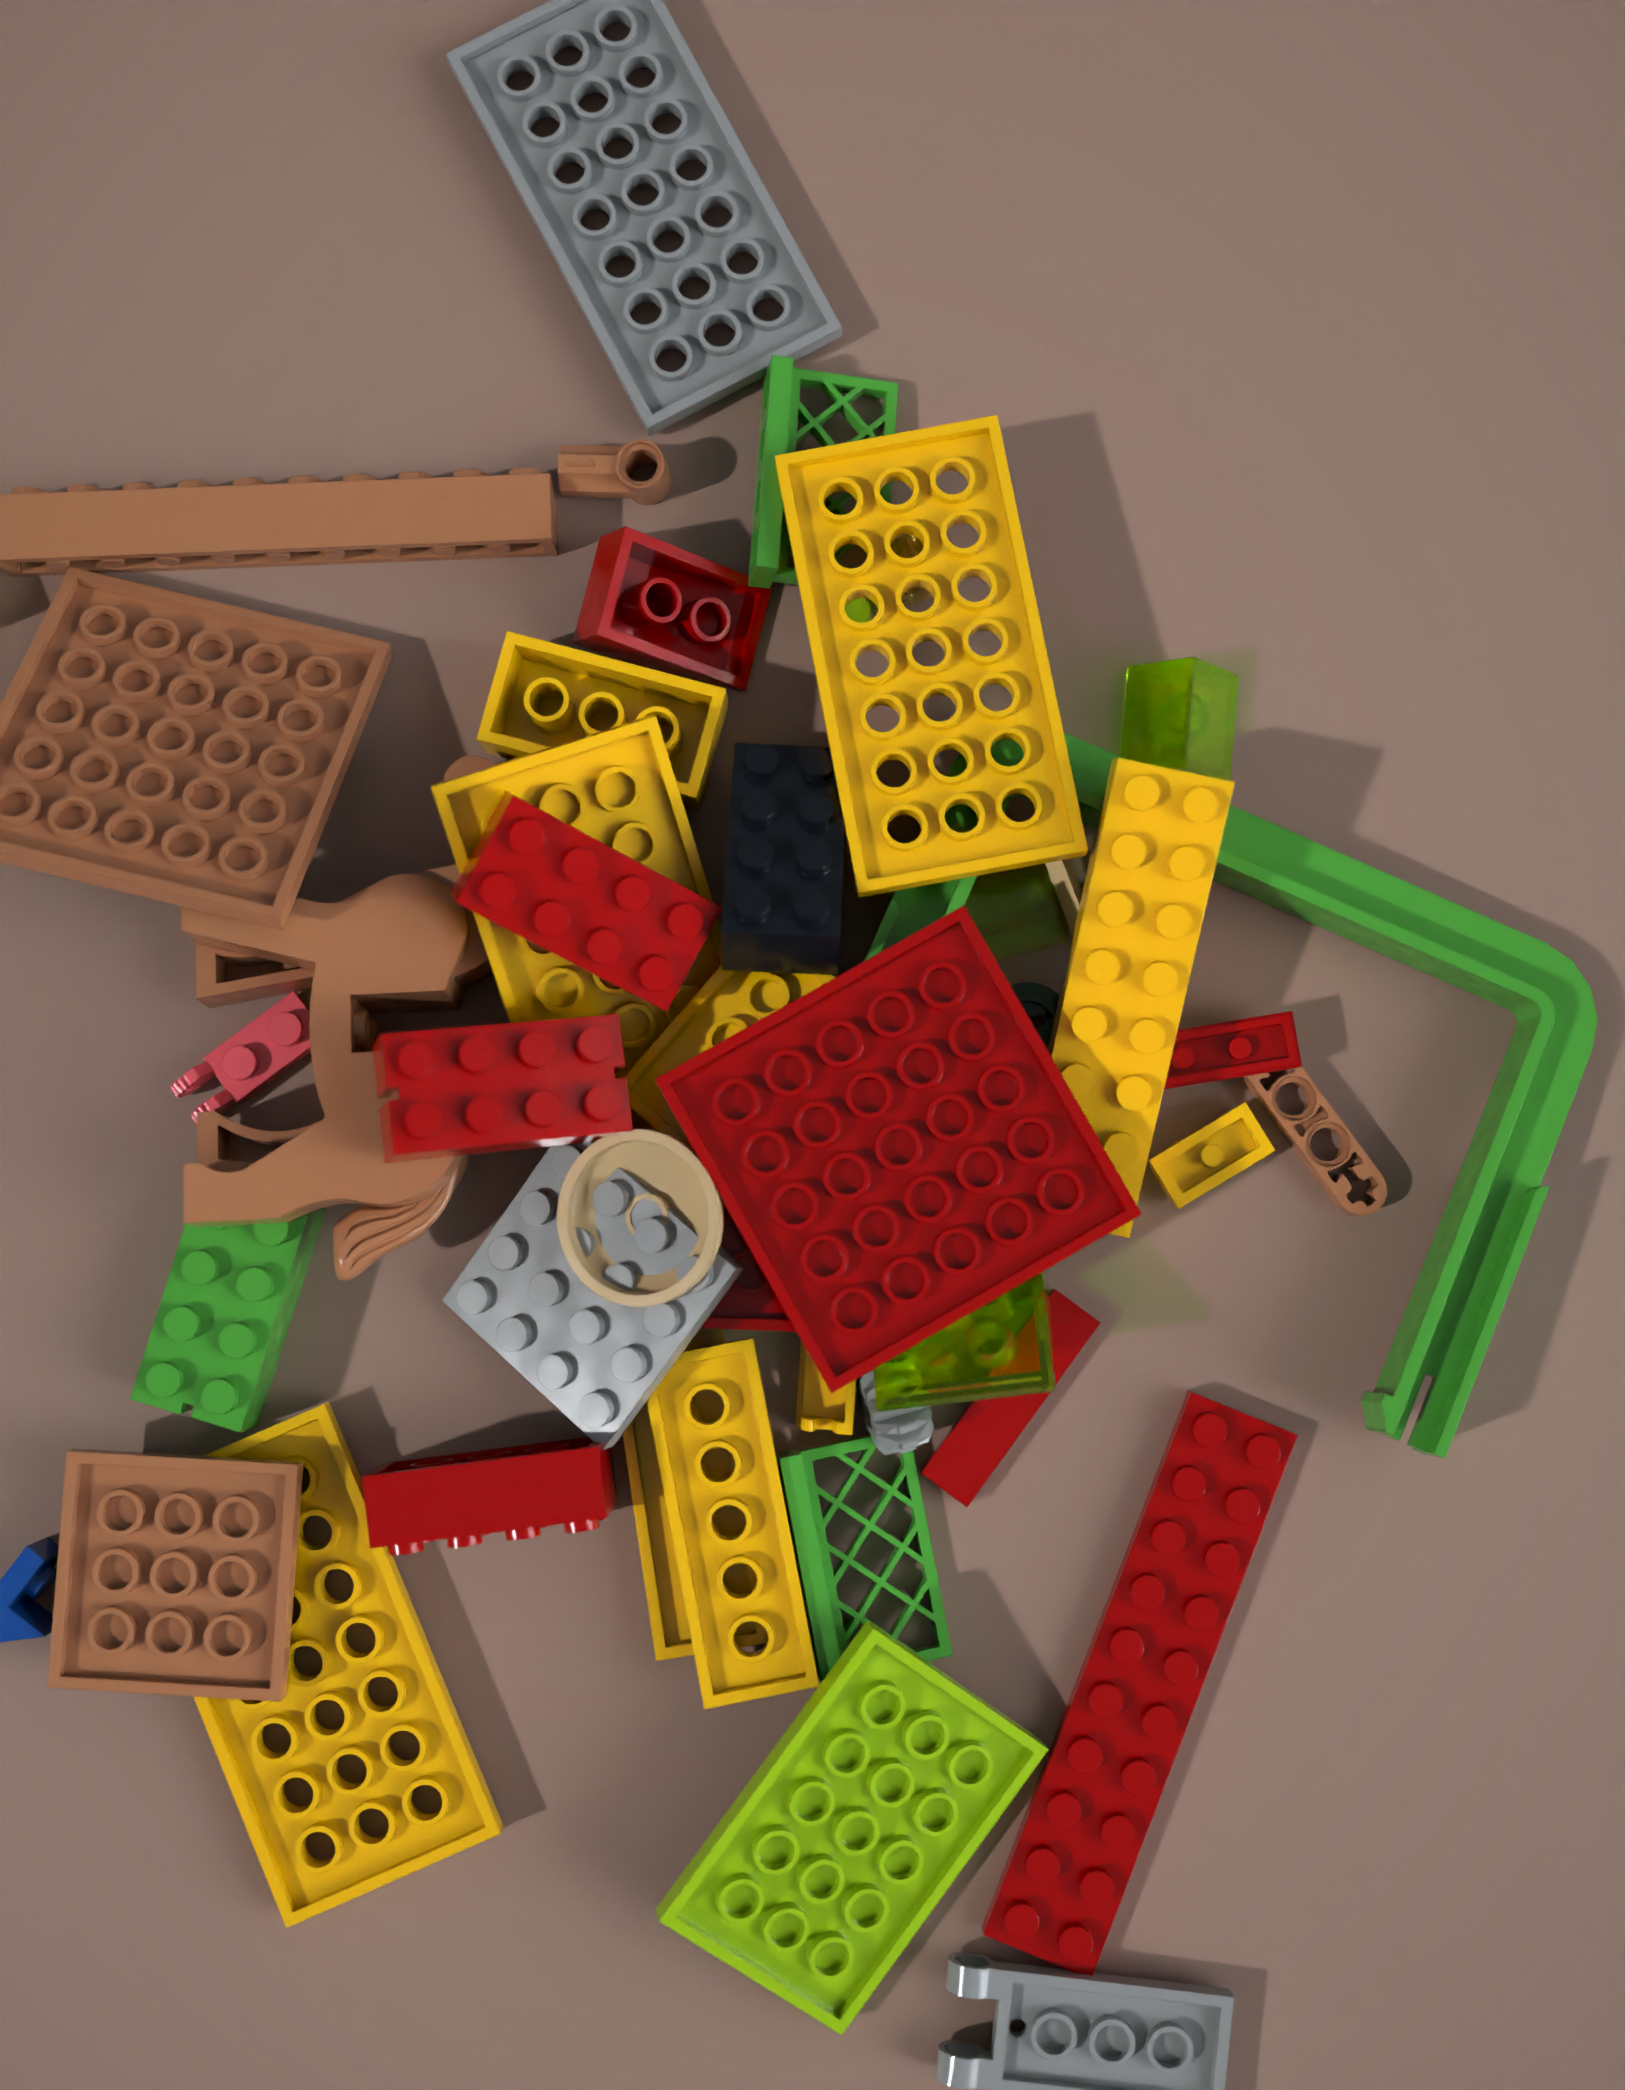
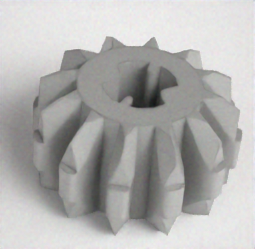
M905 1354L897 1355L856 1379L857 1396L861 1405V1413L866 1422V1428L870 1432L873 1444L876 1445L881 1453L884 1455L896 1452L903 1454L916 1450V1446L929 1442L934 1427L931 1421L932 1413L927 1400L928 1396L925 1393L922 1378L917 1373L916 1365Z

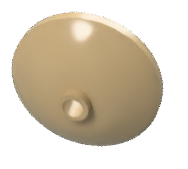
M633 1129L630 1133L603 1137L595 1141L579 1155L563 1181L557 1204V1230L563 1253L577 1277L594 1293L613 1303L630 1307H649L664 1304L684 1295L708 1272L718 1253L722 1239L724 1222L722 1199L694 1149L670 1134L651 1129ZM620 1167L631 1174L653 1192L634 1197L626 1208L625 1221L632 1235H634L635 1231L631 1222L632 1209L639 1201L649 1199L659 1205L663 1215L662 1220L666 1224H668L667 1209L672 1208L699 1236L693 1250L688 1255V1257L696 1255L699 1258L680 1281L677 1280V1267L656 1275L636 1273L637 1280L632 1291L619 1288L602 1277L603 1272L609 1266L617 1263L607 1254L598 1237L592 1195L595 1188L605 1182L617 1168ZM575 1227L588 1230L595 1239L594 1250L587 1258L580 1247Z

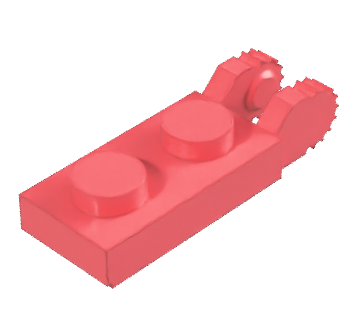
M292 991L203 1057L205 1062L191 1068L174 1081L170 1089L177 1099L191 1095L214 1076L218 1078L225 1090L202 1102L191 1113L190 1116L196 1125L197 1112L215 1111L222 1114L235 1103L242 1104L311 1053L310 1008L298 992Z

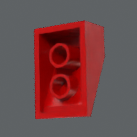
M624 526L601 536L599 539L572 643L627 663L737 691H745L773 585H771L770 589L748 586V575Z

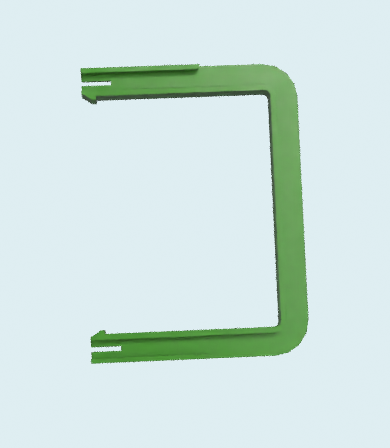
M1064 732L1082 823L1097 829L1112 759L1122 757ZM1010 739L999 740L991 747L993 759L1003 766H1014L1024 757L1021 746ZM961 753L950 766L946 774L947 777L958 776L967 768L966 759ZM1021 794L1010 795L1002 802V810L1005 813L1010 799L1013 797L1030 799ZM955 805L945 813L947 825L956 832L964 833L971 831L978 824L976 812L967 805ZM1230 805L1213 881L1504 1007L1516 1017L1517 1023L1512 1039L1373 1392L1364 1391L1361 1398L1366 1424L1365 1429L1400 1441L1425 1374L1432 1377L1407 1445L1413 1447L1412 1450L1421 1454L1446 1458L1550 1188L1548 1186L1540 1187L1593 1050L1598 1018L1591 987L1574 962L1549 944ZM977 876L895 891L865 961L965 905Z

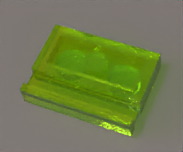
M1045 863L975 880L964 906L995 960L1067 942L1066 933H1064L1060 919L1061 914L1054 886L1049 878Z

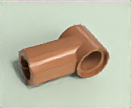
M633 440L624 446L562 445L561 452L558 454L559 491L563 497L631 498L638 504L653 505L664 500L671 490L673 481L666 459L660 448L648 440ZM643 464L657 466L656 473L649 480L637 482L631 479L637 467Z

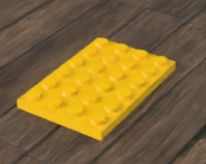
M651 715L430 785L460 875L505 791H508L713 902L656 716ZM473 912L510 1023L619 1014L625 1067L614 1073L615 1079L624 1078L722 965L721 926L717 918L666 1012Z

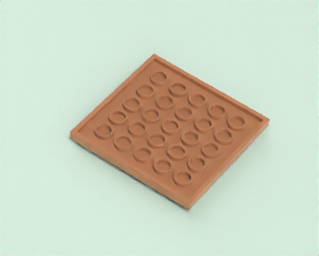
M69 567L0 703V863L283 930L392 659L391 644Z

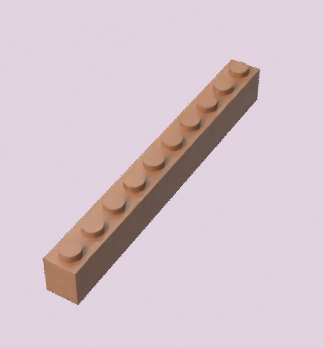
M531 467L511 469L508 472L509 475H487L480 470L464 469L456 471L453 477L432 478L427 473L417 471L401 473L398 479L377 480L374 476L368 474H349L343 477V481L322 482L320 479L312 476H294L288 479V483L267 484L265 481L256 478H239L233 481V485L212 486L204 481L185 480L179 482L176 488H156L148 483L130 482L124 484L122 490H101L92 485L76 484L67 487V492H46L40 488L22 486L13 488L12 494H0V567L13 577L65 575L69 567L100 574L558 556L557 494L550 473H542L540 470Z

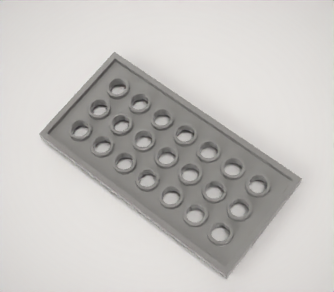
M549 0L445 54L454 76L649 436L765 377L772 355L791 357L796 361L842 337V326L663 0ZM614 22L624 23L631 29L629 35L621 41H609L601 34L607 25ZM564 47H575L583 53L581 59L571 66L559 65L554 61V56ZM638 68H647L656 75L655 80L649 86L643 88L630 85L627 82V77L633 70ZM518 71L529 72L535 77L532 85L522 91H515L506 86L509 76ZM593 92L603 94L608 99L606 106L598 112H586L578 106L580 100L586 94ZM663 114H672L681 120L680 127L670 134L658 133L652 128V123L658 116ZM542 117H551L556 119L560 125L553 135L538 137L530 131L536 120ZM622 138L632 143L633 149L630 154L621 159L608 157L603 151L607 143L613 139ZM688 160L700 161L707 168L705 174L694 181L681 178L677 174V169L683 162ZM567 163H576L585 169L583 177L573 184L562 183L555 177L558 169ZM646 184L657 189L659 192L658 197L649 205H636L629 199L630 192L639 185ZM714 206L725 207L732 213L731 220L722 227L707 225L702 220V216L707 209ZM593 209H600L610 215V220L604 228L592 231L580 224L585 213ZM665 231H675L684 238L682 246L674 252L660 251L654 246V241L660 233ZM746 252L753 255L757 259L758 264L750 273L737 274L727 266L729 259L737 253ZM623 255L633 259L636 265L628 276L614 277L605 270L608 262L616 256ZM699 277L704 279L710 288L702 298L688 299L679 292L681 284L688 278ZM773 299L782 305L784 311L776 320L762 321L754 315L753 308L761 300ZM643 302L656 304L661 309L659 318L647 325L635 322L631 318V313L638 304ZM715 324H726L734 330L735 337L729 344L717 347L706 341L704 338L706 331ZM667 349H678L687 357L684 366L674 372L660 369L656 364V360L660 353Z

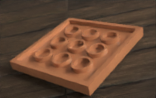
M76 1448L66 1451L47 1688L281 1702L287 1695L304 1462Z

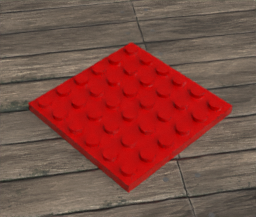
M964 905L654 1079L699 1160L710 1175L717 1192L831 1394L1142 1215Z

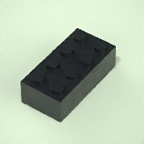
M735 743L721 924L722 970L839 975L845 825L829 747Z

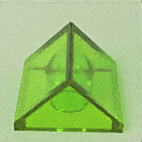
M1196 657L1128 666L1120 757L1231 781L1239 676Z

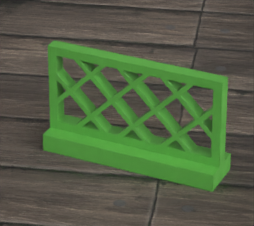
M778 355L771 356L763 380L748 586L770 589L772 582L798 585L795 568L787 567L788 549L791 545L774 456L796 452V444L810 434L814 436L822 447L835 445L836 443L821 425L839 412L858 433L848 442L877 437L875 433L881 428V436L895 434L898 383L793 367L794 358ZM800 387L822 390L833 405L814 418L799 401ZM860 396L883 399L882 416L869 426L850 405ZM799 419L804 425V427L797 431V424ZM892 482L887 483L880 491L882 498L888 503H891ZM847 492L837 500L832 495H829L824 504L830 512L844 515L847 512L842 507L854 497ZM845 545L836 552L835 559L841 566L843 564L838 559L856 545Z
M871 1435L797 1451L791 1449L776 1453L818 1671L819 1685L848 1647L847 1642L860 1622L865 1624L869 1620L864 1615L882 1587L906 1602L905 1607L889 1632L882 1629L884 1632L926 1661L953 1656L913 1450L899 1454L901 1465L890 1483L887 1484L864 1468L876 1449ZM863 1450L856 1462L844 1455ZM835 1456L852 1467L834 1497L816 1485L812 1461ZM859 1474H862L885 1490L867 1519L842 1503ZM903 1479L905 1482L907 1497L899 1491H897V1488L899 1487ZM819 1495L830 1502L823 1514ZM892 1496L910 1507L912 1522L899 1541L875 1525ZM837 1508H840L863 1524L845 1553L827 1542L825 1527ZM871 1530L896 1546L878 1575H875L853 1560ZM914 1536L918 1553L908 1547ZM829 1551L841 1559L834 1571ZM904 1552L920 1562L923 1578L911 1597H908L886 1582ZM848 1565H851L874 1581L856 1610L838 1599L836 1584ZM925 1593L929 1610L919 1604ZM840 1609L851 1615L845 1627L843 1626ZM915 1609L931 1619L936 1644L912 1649L897 1639Z

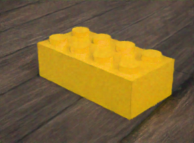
M507 631L476 739L487 754L512 760L653 715L657 717L683 805L700 810L728 711L729 701L725 688Z

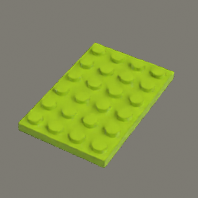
M867 1620L656 1907L655 1911L658 1920L842 2035L1049 1749L1037 1736Z

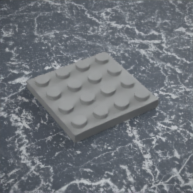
M594 1142L550 1146L442 1301L595 1443L602 1442L603 1450L615 1445L745 1267L719 1246L714 1262L704 1277L691 1290L672 1301L649 1307H630L619 1305L600 1297L590 1290L573 1272L563 1253L557 1230V1204L563 1181L575 1160ZM619 1167L605 1182L595 1188L592 1195L598 1237L607 1254L617 1263L609 1266L603 1272L602 1277L619 1288L632 1291L637 1280L636 1273L656 1275L677 1267V1280L680 1281L699 1258L696 1255L688 1257L699 1236L672 1208L667 1209L668 1224H666L662 1220L663 1215L659 1205L649 1199L639 1201L632 1209L631 1222L635 1228L634 1235H632L625 1221L626 1208L634 1197L653 1192ZM575 1227L580 1247L587 1258L594 1250L595 1239L588 1230Z

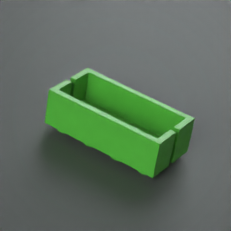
M322 1208L310 1212L290 1223L195 1227L185 1224L130 1400L177 1414L193 1410L190 1418L237 1432H243L258 1426L326 1209Z

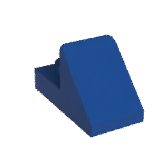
M49 1537L26 1546L0 1580V1642L39 1638L52 1632L53 1614L35 1601L56 1578L57 1570L53 1566L58 1559L59 1545Z

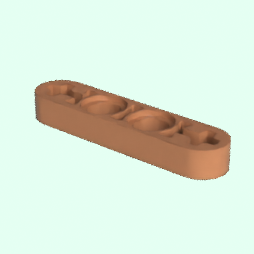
M1303 1067L1288 1069L1289 1074L1274 1079L1266 1089L1260 1083V1079L1269 1077V1073L1241 1077L1335 1206L1344 1213L1358 1216L1370 1215L1383 1206L1387 1197V1183L1383 1175ZM1293 1083L1304 1091L1306 1104L1304 1109L1297 1115L1285 1114L1278 1107L1276 1096L1278 1090L1284 1084ZM1324 1128L1331 1130L1339 1140V1151L1329 1161L1318 1159L1313 1155L1310 1148L1312 1135L1317 1130ZM1352 1156L1356 1164L1348 1166L1346 1169L1356 1181L1369 1180L1371 1186L1365 1192L1369 1201L1366 1204L1361 1200L1349 1201L1346 1195L1350 1193L1352 1186L1344 1174H1336L1331 1179L1328 1171L1344 1165Z

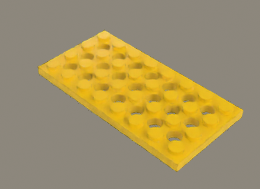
M998 415L775 455V467L858 898L1086 856L1088 847ZM956 471L966 478L968 486L958 494H948L937 486L936 480L944 472ZM899 481L908 485L913 494L905 503L895 505L888 503L882 498L880 494L881 489L887 483ZM843 491L851 494L857 502L855 508L844 515L830 512L824 503L832 493ZM967 524L977 531L979 539L970 547L960 548L949 541L947 532L955 525ZM911 534L922 542L923 549L915 557L902 558L893 552L891 548L892 541L900 535ZM854 544L864 549L867 559L857 568H845L836 561V552L845 545ZM977 577L987 583L990 593L981 601L971 602L960 595L957 587L964 579ZM911 588H924L931 593L934 603L926 611L913 612L903 605L901 600L903 594ZM856 598H867L875 603L878 612L872 620L860 623L851 620L847 616L845 608L850 601ZM989 631L999 638L1001 648L991 656H981L972 651L968 640L976 632ZM932 641L942 647L945 657L939 664L926 667L917 663L913 658L912 651L914 647L921 642ZM875 651L885 656L889 666L882 675L867 677L858 671L855 665L857 659L866 652ZM1000 685L1010 692L1012 703L1004 710L992 711L982 704L979 694L987 686ZM943 695L952 700L956 707V712L950 719L938 722L926 716L923 704L932 696ZM884 705L893 708L900 719L897 726L887 732H878L872 729L866 721V716L874 707ZM1010 739L1021 746L1024 757L1014 766H1003L993 759L991 747L999 740ZM944 750L958 751L966 759L967 768L958 776H944L934 766L935 757ZM898 760L908 767L910 778L900 787H888L878 779V768L886 761ZM1013 794L1024 795L1032 801L1035 814L1024 822L1012 821L1004 814L1002 802ZM955 805H967L976 812L978 824L971 831L964 833L956 832L947 825L945 813ZM908 815L915 818L921 826L919 837L910 843L895 841L889 835L887 829L890 821L895 817Z
M330 1402L205 1455L304 1462L303 1466L310 1475L309 1487L301 1494L294 1596L300 1603L301 1612L298 1620L292 1622L286 1697L281 1702L194 1697L286 1928L501 1834L504 1825L393 1556L389 1555L388 1546L370 1549L363 1482ZM320 1516L329 1522L332 1536L326 1546H313L305 1539L303 1526L308 1517ZM330 1570H344L351 1576L354 1589L350 1598L338 1600L328 1594L325 1588V1578ZM364 1623L374 1631L376 1643L372 1651L359 1653L349 1646L346 1634L351 1624ZM310 1646L320 1653L323 1664L318 1675L306 1676L297 1670L294 1664V1654L297 1648ZM375 1677H386L392 1680L398 1691L396 1703L391 1706H380L374 1703L368 1692L370 1680ZM332 1700L342 1707L345 1716L342 1727L331 1730L319 1724L315 1711L320 1701ZM277 1723L283 1725L289 1731L291 1746L288 1751L277 1753L266 1747L263 1741V1730L266 1725ZM398 1731H408L414 1734L420 1744L419 1755L411 1760H403L395 1756L390 1747L392 1734ZM346 1754L360 1757L367 1769L365 1780L359 1783H349L342 1779L337 1769L339 1757ZM291 1778L306 1780L313 1790L312 1803L302 1807L290 1803L284 1792L286 1781ZM421 1785L434 1787L442 1797V1808L432 1814L420 1812L412 1801L413 1790ZM372 1808L383 1812L389 1823L388 1833L381 1837H371L364 1833L359 1824V1816L362 1811ZM314 1832H322L330 1836L335 1844L334 1857L329 1860H317L312 1857L306 1847L307 1836Z

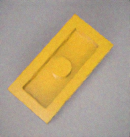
M1244 1102L1147 1160V1164L1174 1208L1180 1209L1268 1156L1275 1149L1249 1106Z

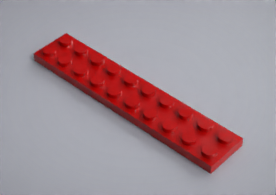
M1189 1390L1187 1391L982 1924L983 1935L1074 1973L1093 1975L1297 1440V1434Z

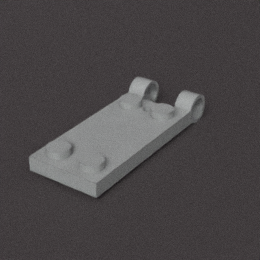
M955 1952L949 1955L946 1989L960 1997L996 1999L990 2050H984L974 2043L962 2040H946L939 2044L936 2079L944 2085L957 2089L977 2088L985 2090H1225L1234 1996L1229 1988L1093 1973V1975L1077 1974L1067 1969L993 1961L987 1956L973 1952ZM1015 2019H1021L1025 2022V2027L1022 2031L1013 2032L1009 2029L1010 2023Z

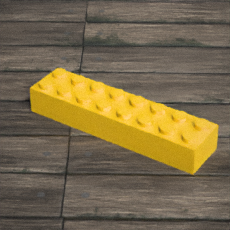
M1114 758L1111 762L1047 1050L1137 1205L1235 782L1122 758ZM1134 1219L1109 1234L1130 1238Z

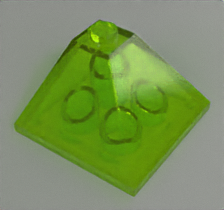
M1046 1270L875 1368L874 1382L877 1411H891L1056 1391L1051 1311Z

